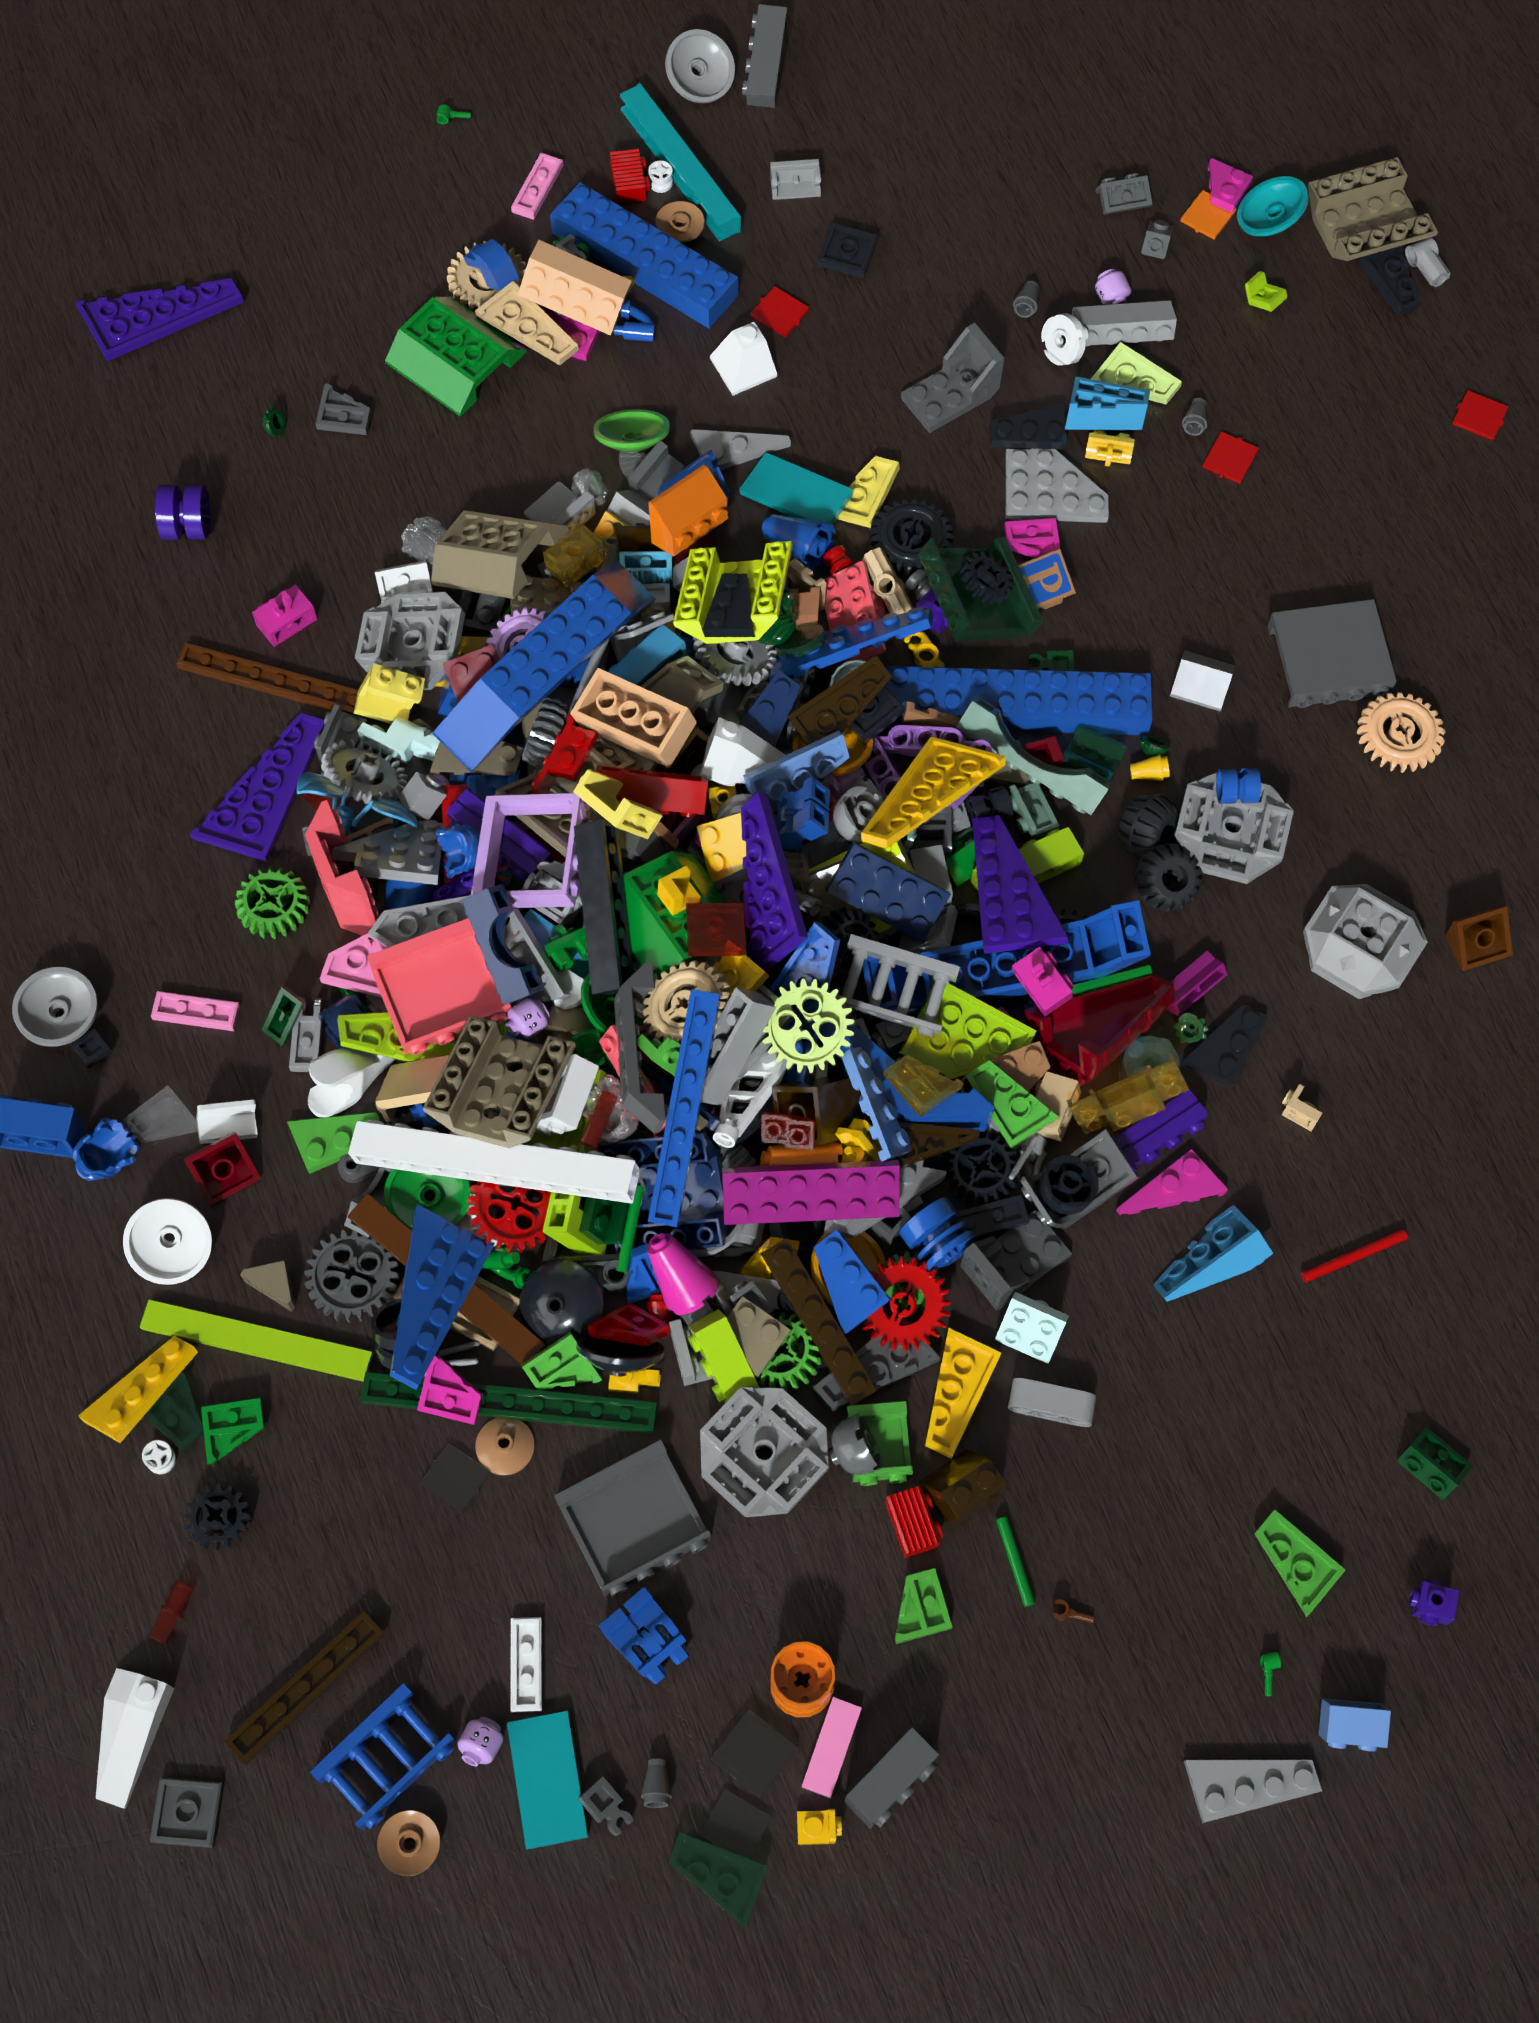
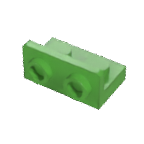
M642 1034L636 1040V1045L653 1062L675 1076L681 1044L670 1036L662 1043L656 1037L651 1041Z

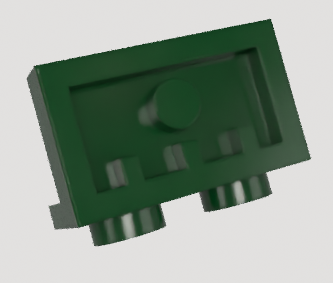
M587 1197L579 1232L596 1244H621L630 1203Z
M1425 1427L1397 1460L1400 1465L1442 1500L1460 1484L1473 1466L1428 1427Z

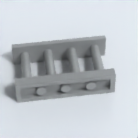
M851 934L847 950L852 951L851 955L854 957L842 995H837L836 997L837 1000L841 998L847 999L842 1008H851L855 1011L917 1029L916 1033L925 1037L933 1038L934 1034L939 1036L942 1026L934 1024L945 986L950 981L956 982L960 967ZM868 956L879 959L878 963L881 964L869 1004L852 999L864 960H867ZM899 965L906 967L908 974L897 1010L894 1012L881 1008L880 1004L891 968ZM926 973L933 976L935 983L924 1019L921 1020L907 1016L918 977Z

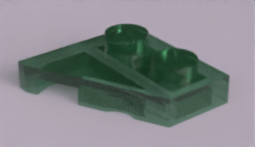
M181 1372L143 1417L180 1451L185 1453L204 1433L187 1377Z

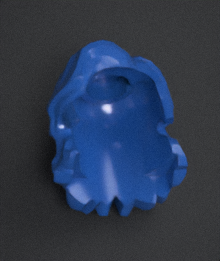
M457 823L451 828L438 827L435 832L438 836L437 841L442 846V850L447 852L444 855L446 861L443 863V867L446 868L447 878L452 879L456 874L469 872L476 864L480 833L468 824L461 825Z
M101 1119L94 1128L93 1133L83 1135L73 1148L72 1158L76 1161L75 1167L78 1175L88 1181L111 1178L122 1167L136 1162L135 1155L140 1151L139 1142L135 1141V1135L128 1136L131 1129L125 1128L124 1122H119L118 1119Z

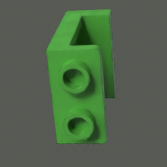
M906 1401L847 1406V1418L859 1413V1417H863L867 1422L877 1443L874 1445V1454L880 1453L883 1463L882 1469L865 1475L852 1474L853 1482H860L861 1486H871L878 1484L877 1480H889L892 1484L907 1482V1478H912L913 1466H911Z

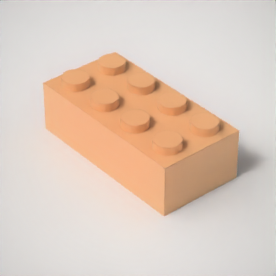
M538 240L529 258L518 295L611 335L632 281Z
M597 668L570 713L581 728L594 731L598 736L668 768L672 765L697 723L687 707L600 668Z

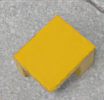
M684 866L659 879L657 895L672 916L700 902L701 896L689 882L691 870L688 866Z

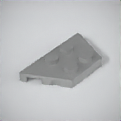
M513 909L508 916L510 920L504 932L505 942L510 952L516 958L523 962L535 964L545 989L512 1002L513 1007L526 998L538 999L545 1003L569 997L571 994L519 909Z

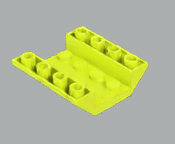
M792 541L766 543L763 560L720 563L715 547L690 549L674 616V626L706 644L759 640L778 619L793 546ZM722 574L748 575L752 601L751 619L755 630V637L704 636L702 628Z

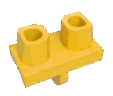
M1094 430L1093 433H1089L1085 458L1105 461V466L1110 467L1111 462L1130 464L1135 439H1131L1129 434L1120 433L1116 436L1106 435L1102 430Z
M854 1118L848 1129L841 1127L837 1129L835 1135L845 1147L841 1159L842 1163L881 1161L878 1154L882 1149L879 1139L874 1140L868 1134L871 1126L866 1120Z

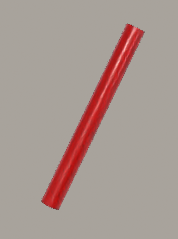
M1404 1229L1398 1230L1301 1272L1302 1279L1307 1283L1407 1240V1233Z

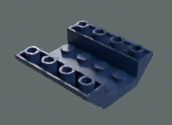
M699 1132L695 1135L679 1227L648 1222L664 1136L596 1143L597 1152L614 1158L617 1155L629 1156L635 1160L640 1169L637 1185L643 1186L645 1189L632 1249L649 1243L651 1238L659 1233L673 1235L687 1249L722 1247L725 1245L728 1225H724L723 1167L720 1152L705 1132ZM614 1244L616 1255H619L621 1244Z

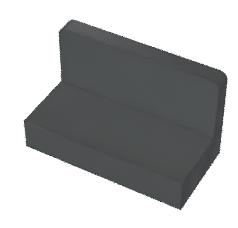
M659 441L628 478L629 488L651 501L658 496L657 492L661 491L660 485L681 471L684 465L669 455L668 446Z

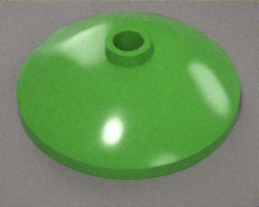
M632 409L617 411L603 416L594 424L593 430L595 438L603 445L622 452L636 453L662 441L670 431V423L660 413L650 410Z

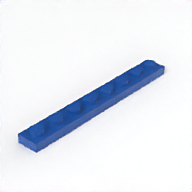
M693 989L690 992L648 1222L679 1227L721 1000L720 994Z

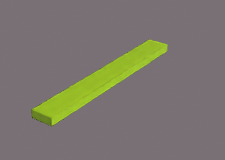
M148 1300L140 1324V1328L145 1331L171 1337L176 1336L180 1339L362 1382H364L365 1372H368L373 1357L371 1351L153 1300Z

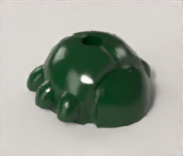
M272 405L263 415L262 426L269 435L282 437L286 420L283 413Z
M1148 735L1139 737L1143 752L1150 757L1159 754L1164 756L1171 749L1169 744L1161 738Z
M1183 1013L1179 1017L1178 1022L1173 1025L1174 1029L1177 1030L1175 1036L1180 1037L1181 1043H1192L1200 1039H1206L1207 1035L1204 1032L1208 1030V1027L1204 1025L1205 1019L1198 1017L1195 1013Z

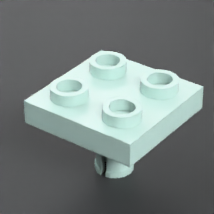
M1015 1292L995 1340L1048 1364L1069 1315L1049 1307L1042 1300L1035 1301Z

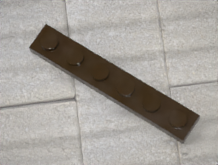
M785 1238L760 1253L803 1327L806 1329L807 1334L811 1337L813 1344L817 1346L821 1358L848 1404L852 1406L877 1391L789 1240Z
M363 1611L223 1742L242 1764L246 1766L373 1647L385 1633Z

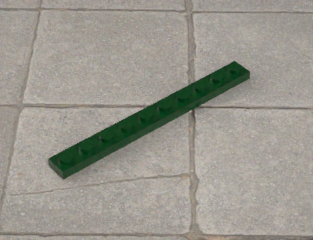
M365 1372L360 1401L362 1404L417 1409L425 1378L422 1379L417 1390L388 1374ZM470 1383L483 1394L478 1416L654 1434L657 1402Z

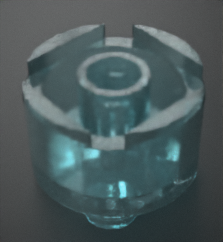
M1145 1036L1136 1039L1130 1047H1127L1119 1067V1079L1122 1086L1133 1093L1135 1097L1142 1100H1155L1162 1097L1171 1088L1178 1074V1054L1172 1043L1166 1038Z

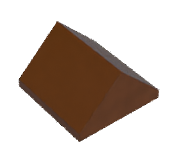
M1505 904L1454 920L1445 935L1462 971L1513 956L1508 909Z

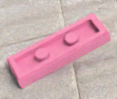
M540 153L511 206L513 213L535 219L563 167L562 159Z
M157 991L151 1018L157 1021L234 1031L240 1004L233 1001Z
M835 1697L832 1698L802 1788L831 1798L862 1709L861 1707Z

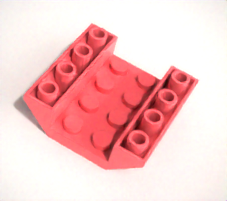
M327 800L321 802L305 837L321 883L340 928L364 936L368 934L371 927L377 921L379 914L366 877L361 879L357 870L352 871L349 861L332 860L333 848L347 844L348 841L337 809H330Z

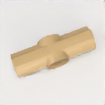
M879 547L864 554L862 561L866 564L867 571L874 582V590L877 595L882 597L889 613H897L898 615L907 613L910 609L914 608L905 592L904 582L897 577L883 548ZM890 581H892L893 587L891 591L887 593L886 586Z

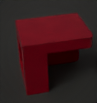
M1055 736L1028 743L1024 746V750L1033 757L1047 764L1062 768L1064 757Z

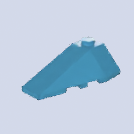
M1232 1205L1210 1221L1205 1227L1206 1234L1198 1242L1193 1240L1188 1246L1190 1251L1183 1259L1175 1260L1153 1284L1167 1302L1250 1271L1273 1254L1259 1230L1235 1205Z

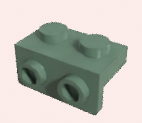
M1032 783L1018 789L1015 784L1009 786L1008 794L1013 811L1018 818V828L1022 834H1026L1029 841L1041 838L1049 832L1059 829L1060 826L1039 784Z

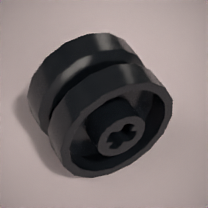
M395 1299L384 1304L375 1311L371 1319L377 1358L383 1366L391 1369L394 1343L397 1336L401 1299ZM441 1346L439 1347V1349H438L436 1355L439 1354V1352H440V1350H441Z

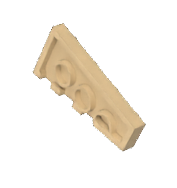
M514 281L475 310L477 317L558 365L563 364L579 351L578 344L535 302L518 295L520 287Z

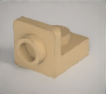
M1299 1084L1296 1091L1290 1089L1282 1104L1286 1108L1282 1116L1312 1131L1322 1112L1318 1111L1310 1102H1302L1298 1099L1305 1087Z

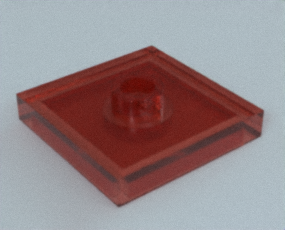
M686 903L688 956H746L743 903Z

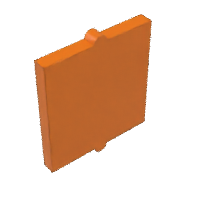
M1202 190L1180 221L1194 228L1195 232H1201L1215 240L1235 214L1237 208L1231 213L1210 204V194Z

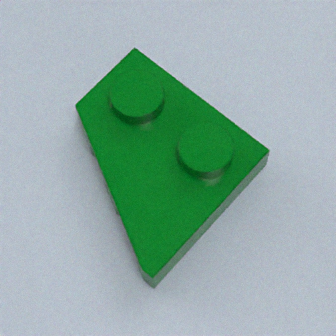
M262 1398L201 1407L207 1464L216 1463L265 1429Z

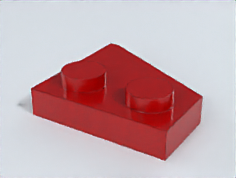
M628 1303L588 1325V1335L600 1339L649 1346L669 1335V1324L634 1304Z

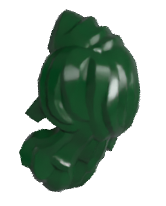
M786 588L783 591L778 619L759 640H756L759 643L780 645L792 635L796 628L795 615L797 612L796 600L794 599V591L792 589Z

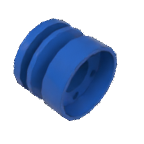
M947 1197L938 1199L925 1207L899 1231V1235L910 1249H916L922 1245L925 1246L917 1256V1259L920 1262L928 1260L927 1272L934 1268H937L938 1271L955 1262L977 1238L973 1230L963 1233L968 1227L966 1221L951 1225L957 1217L958 1211Z

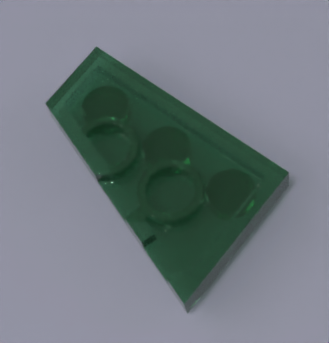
M679 1832L669 1864L746 1928L768 1865Z

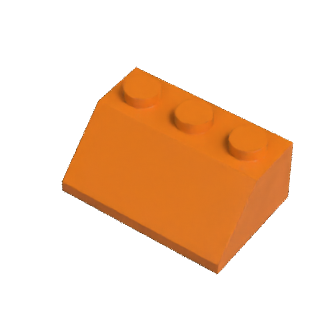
M702 465L649 501L652 544L675 556L728 519L727 497L707 466Z

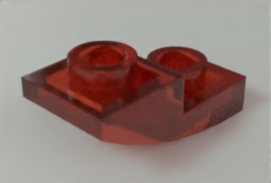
M765 1111L762 1113L761 1142L785 1144V1148L814 1150L815 1120L796 1115Z

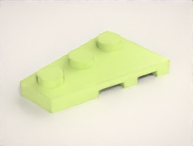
M1121 342L1091 378L1092 380L1150 390L1149 400L1167 405L1182 384V381Z

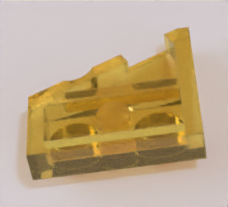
M909 1055L904 1056L885 1069L883 1074L919 1117L958 1092L964 1084L957 1078L954 1082L940 1075V1070L932 1066L923 1065L919 1060Z

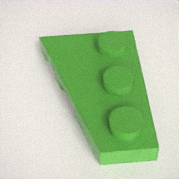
M1276 1510L1269 1515L1254 1533L1307 1617L1345 1572V1569Z

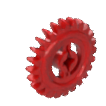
M902 1255L900 1256L899 1264L896 1265L893 1258L890 1257L888 1259V1268L879 1262L877 1265L880 1273L872 1270L869 1271L885 1292L896 1283L908 1282L909 1284L905 1291H899L892 1296L890 1300V1308L893 1312L891 1318L887 1317L882 1306L866 1318L868 1322L863 1327V1330L874 1329L871 1335L872 1340L882 1336L881 1347L885 1346L888 1341H891L892 1351L896 1350L899 1343L902 1344L904 1352L908 1351L910 1343L913 1344L916 1350H919L920 1340L927 1345L931 1344L929 1334L937 1338L940 1337L936 1329L937 1326L947 1327V1324L941 1317L951 1316V1313L945 1310L944 1306L952 1304V1301L943 1299V1296L949 1293L950 1289L940 1288V1285L945 1281L944 1277L935 1280L934 1276L937 1273V1268L929 1272L926 1271L927 1261H924L918 1267L916 1257H913L910 1263L907 1264L905 1257ZM911 1287H914L908 1296V1304L911 1305V1309H904L899 1313V1317L895 1321L900 1306L896 1302L897 1299H903L908 1295ZM919 1288L925 1297L926 1307L923 1315L917 1322L911 1325H899L903 1317H908L916 1311L918 1304L915 1293Z

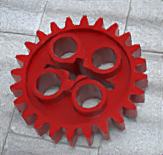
M476 1181L479 1186H471L470 1192L476 1196L468 1197L467 1203L475 1206L469 1208L467 1214L476 1215L470 1224L471 1226L480 1225L477 1236L486 1233L488 1235L485 1241L486 1244L494 1239L497 1241V1250L502 1244H506L507 1252L510 1253L513 1245H517L519 1252H523L526 1243L531 1249H534L535 1239L542 1244L545 1242L546 1238L543 1234V1228L551 1192L513 1186L514 1190L507 1193L500 1189L499 1184ZM529 1192L538 1194L540 1202L531 1203L526 1198V1194ZM490 1195H495L498 1199H492ZM513 1200L519 1202L516 1210L511 1209ZM494 1207L499 1208L503 1212V1217L495 1219L490 1216L488 1210ZM530 1211H536L539 1215L534 1216ZM519 1218H524L530 1223V1228L520 1229L515 1221Z

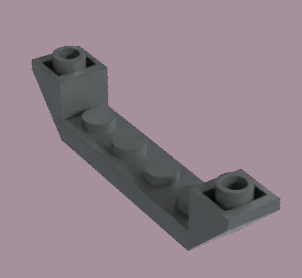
M646 962L619 988L614 999L622 1105L652 1132L659 1133L663 1124L667 1121L669 1107L667 1104H664L663 1094L643 1093L644 1081L642 1077H639L638 1068L641 1066V1051L637 1050L636 1040L639 1038V1025L634 1023V1015L637 1012V1000L644 1001V999L650 997L648 992L653 991L655 988L654 981L657 979V974L653 973L652 962Z

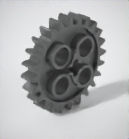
M343 1229L339 1239L334 1234H330L331 1243L328 1244L321 1240L320 1243L323 1249L321 1251L317 1249L312 1250L316 1260L307 1259L306 1261L313 1268L304 1271L305 1276L311 1279L305 1282L307 1289H313L308 1293L310 1299H317L314 1303L317 1309L325 1306L323 1310L325 1316L330 1315L334 1311L336 1321H339L343 1314L348 1323L351 1322L353 1315H357L360 1322L363 1321V1313L365 1312L373 1317V1308L377 1307L379 1309L383 1306L382 1300L392 1301L388 1291L397 1290L396 1285L391 1282L400 1280L399 1274L392 1272L399 1268L398 1263L392 1261L395 1257L373 1238L370 1240V1237L368 1238L364 1235L360 1237L358 1232L354 1230L351 1236H347ZM340 1254H350L348 1261L344 1263L336 1262ZM376 1261L378 1263L374 1270H364L367 1262ZM333 1267L338 1271H328V1268ZM356 1271L358 1277L352 1276L351 1279L348 1280L346 1274L352 1275L353 1272ZM365 1279H367V1280H376V1283H375V1284L369 1283V1282L366 1281ZM331 1280L340 1281L339 1287L334 1290L327 1289V1284ZM357 1289H368V1292L364 1297H354V1293Z

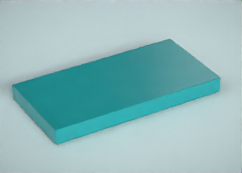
M766 452L739 489L740 495L791 517L825 521L832 525L853 496V489Z
M568 1711L507 1722L526 1850L588 1838L584 1808L578 1800L581 1796Z

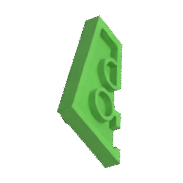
M990 1060L965 1075L973 1089L995 1107L992 1119L1011 1148L1060 1118Z
M375 1112L288 1121L287 1123L310 1174L338 1162L342 1156L349 1152L357 1121L380 1120Z

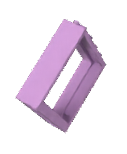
M575 793L486 796L471 895L494 887L505 816L572 814L562 889L506 891L512 908L575 907L576 897L580 895L581 889L577 872L578 862L576 846L574 844V826L587 823V820H590L591 807Z

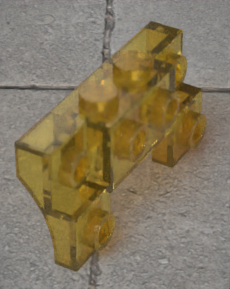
M1173 1055L1169 1056V1062L1153 1069L1150 1065H1147L1146 1070L1096 1091V1094L1092 1089L1089 1091L1090 1096L1074 1103L1071 1099L1067 1100L1068 1106L1084 1135L1109 1124L1113 1131L1119 1130L1165 1110L1163 1101L1188 1091L1189 1088Z

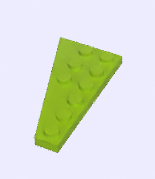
M388 1012L339 1015L337 1019L340 1046L407 1062L450 1055L460 1034L454 1036L455 1039L444 1045H439L438 1043L430 1045L428 1050L421 1054L412 1055V1053L405 1055ZM507 1021L497 1024L500 1035L507 1036L509 1032L506 1026Z

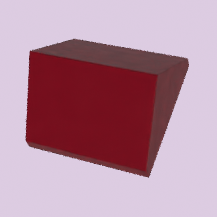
M235 1131L183 1158L210 1206L261 1179Z

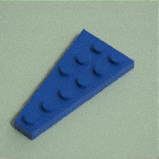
M915 607L907 613L898 615L897 613H890L881 619L873 621L872 619H865L856 625L848 627L847 625H840L831 631H817L816 634L812 632L806 636L809 637L808 640L803 637H789L788 641L780 644L776 656L777 662L773 664L774 667H772L769 680L771 681L779 670L787 676L793 674L794 678L804 675V672L812 666L816 665L817 668H824L859 655V649L871 644L875 649L883 646V643L889 640L890 637L895 636L897 639H902L929 629L934 617L931 607Z
M418 1204L414 1209L413 1229L410 1236V1249L405 1269L401 1309L397 1323V1336L394 1343L390 1370L391 1377L417 1390L494 1247L493 1244H486L485 1240Z

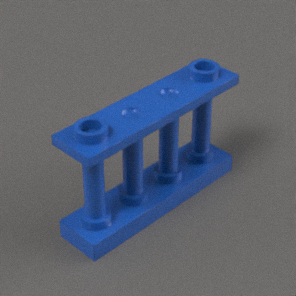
M404 1683L310 1771L313 1777L321 1784H324L326 1781L328 1783L333 1782L356 1808L362 1817L355 1824L361 1830H364L366 1827L369 1829L374 1828L383 1819L384 1815L382 1812L437 1759L440 1762L443 1761L454 1750L452 1747L456 1742L454 1738L448 1733L441 1740L413 1709L411 1700L415 1695ZM396 1714L398 1716L403 1715L432 1748L419 1762L388 1729L390 1726L388 1722ZM373 1736L375 1738L379 1737L409 1770L396 1784L393 1783L365 1751L367 1747L364 1744ZM349 1759L352 1761L356 1759L386 1793L372 1807L342 1774L343 1769L341 1766Z

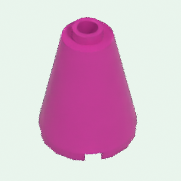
M659 1233L651 1238L647 1252L668 1310L670 1312L671 1310L674 1311L676 1315H684L705 1305L703 1300L708 1295L712 1298L718 1290L719 1279L715 1273L673 1235Z

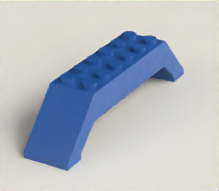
M619 561L593 574L476 682L435 729L433 735L472 772L491 754L518 723L623 625L635 617L637 618L656 599Z
M1139 900L1113 905L1111 908L1084 920L1061 924L1068 937L1069 944L1040 947L1044 953L1049 951L1058 964L1055 966L1056 970L1060 975L1065 973L1073 985L1105 977L1151 956ZM983 940L916 954L959 966L960 969L956 982L950 981L949 984L986 1003L1028 994L1012 972V965L1038 947L984 954ZM868 956V959L864 960L862 967L870 1001L881 964L878 963L879 959ZM895 965V968H891L880 1004L881 1008L896 1012L908 974L906 967ZM923 973L922 976L918 977L908 1013L920 1012L935 983L932 975Z
M830 1022L823 1023L820 1028V1034L824 1037H831L836 1031L835 1025ZM854 1024L847 1026L848 1030L854 1032V1036L845 1037V1040L851 1046L850 1048L842 1046L840 1048L841 1051L844 1053L849 1049L861 1047L871 1059L870 1067L874 1075L883 1083V1093L887 1101L894 1106L898 1122L976 1129L980 1131H985L990 1126L995 1107L975 1089L970 1093L928 1092ZM818 1037L817 1045L819 1048H822L824 1044ZM835 1054L833 1058L836 1065L833 1066L828 1062L827 1072L829 1074L848 1075L842 1057Z

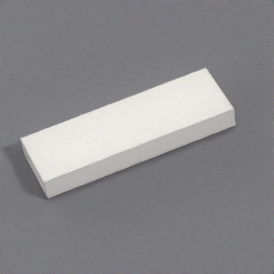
M541 1617L511 1618V1713L542 1712Z

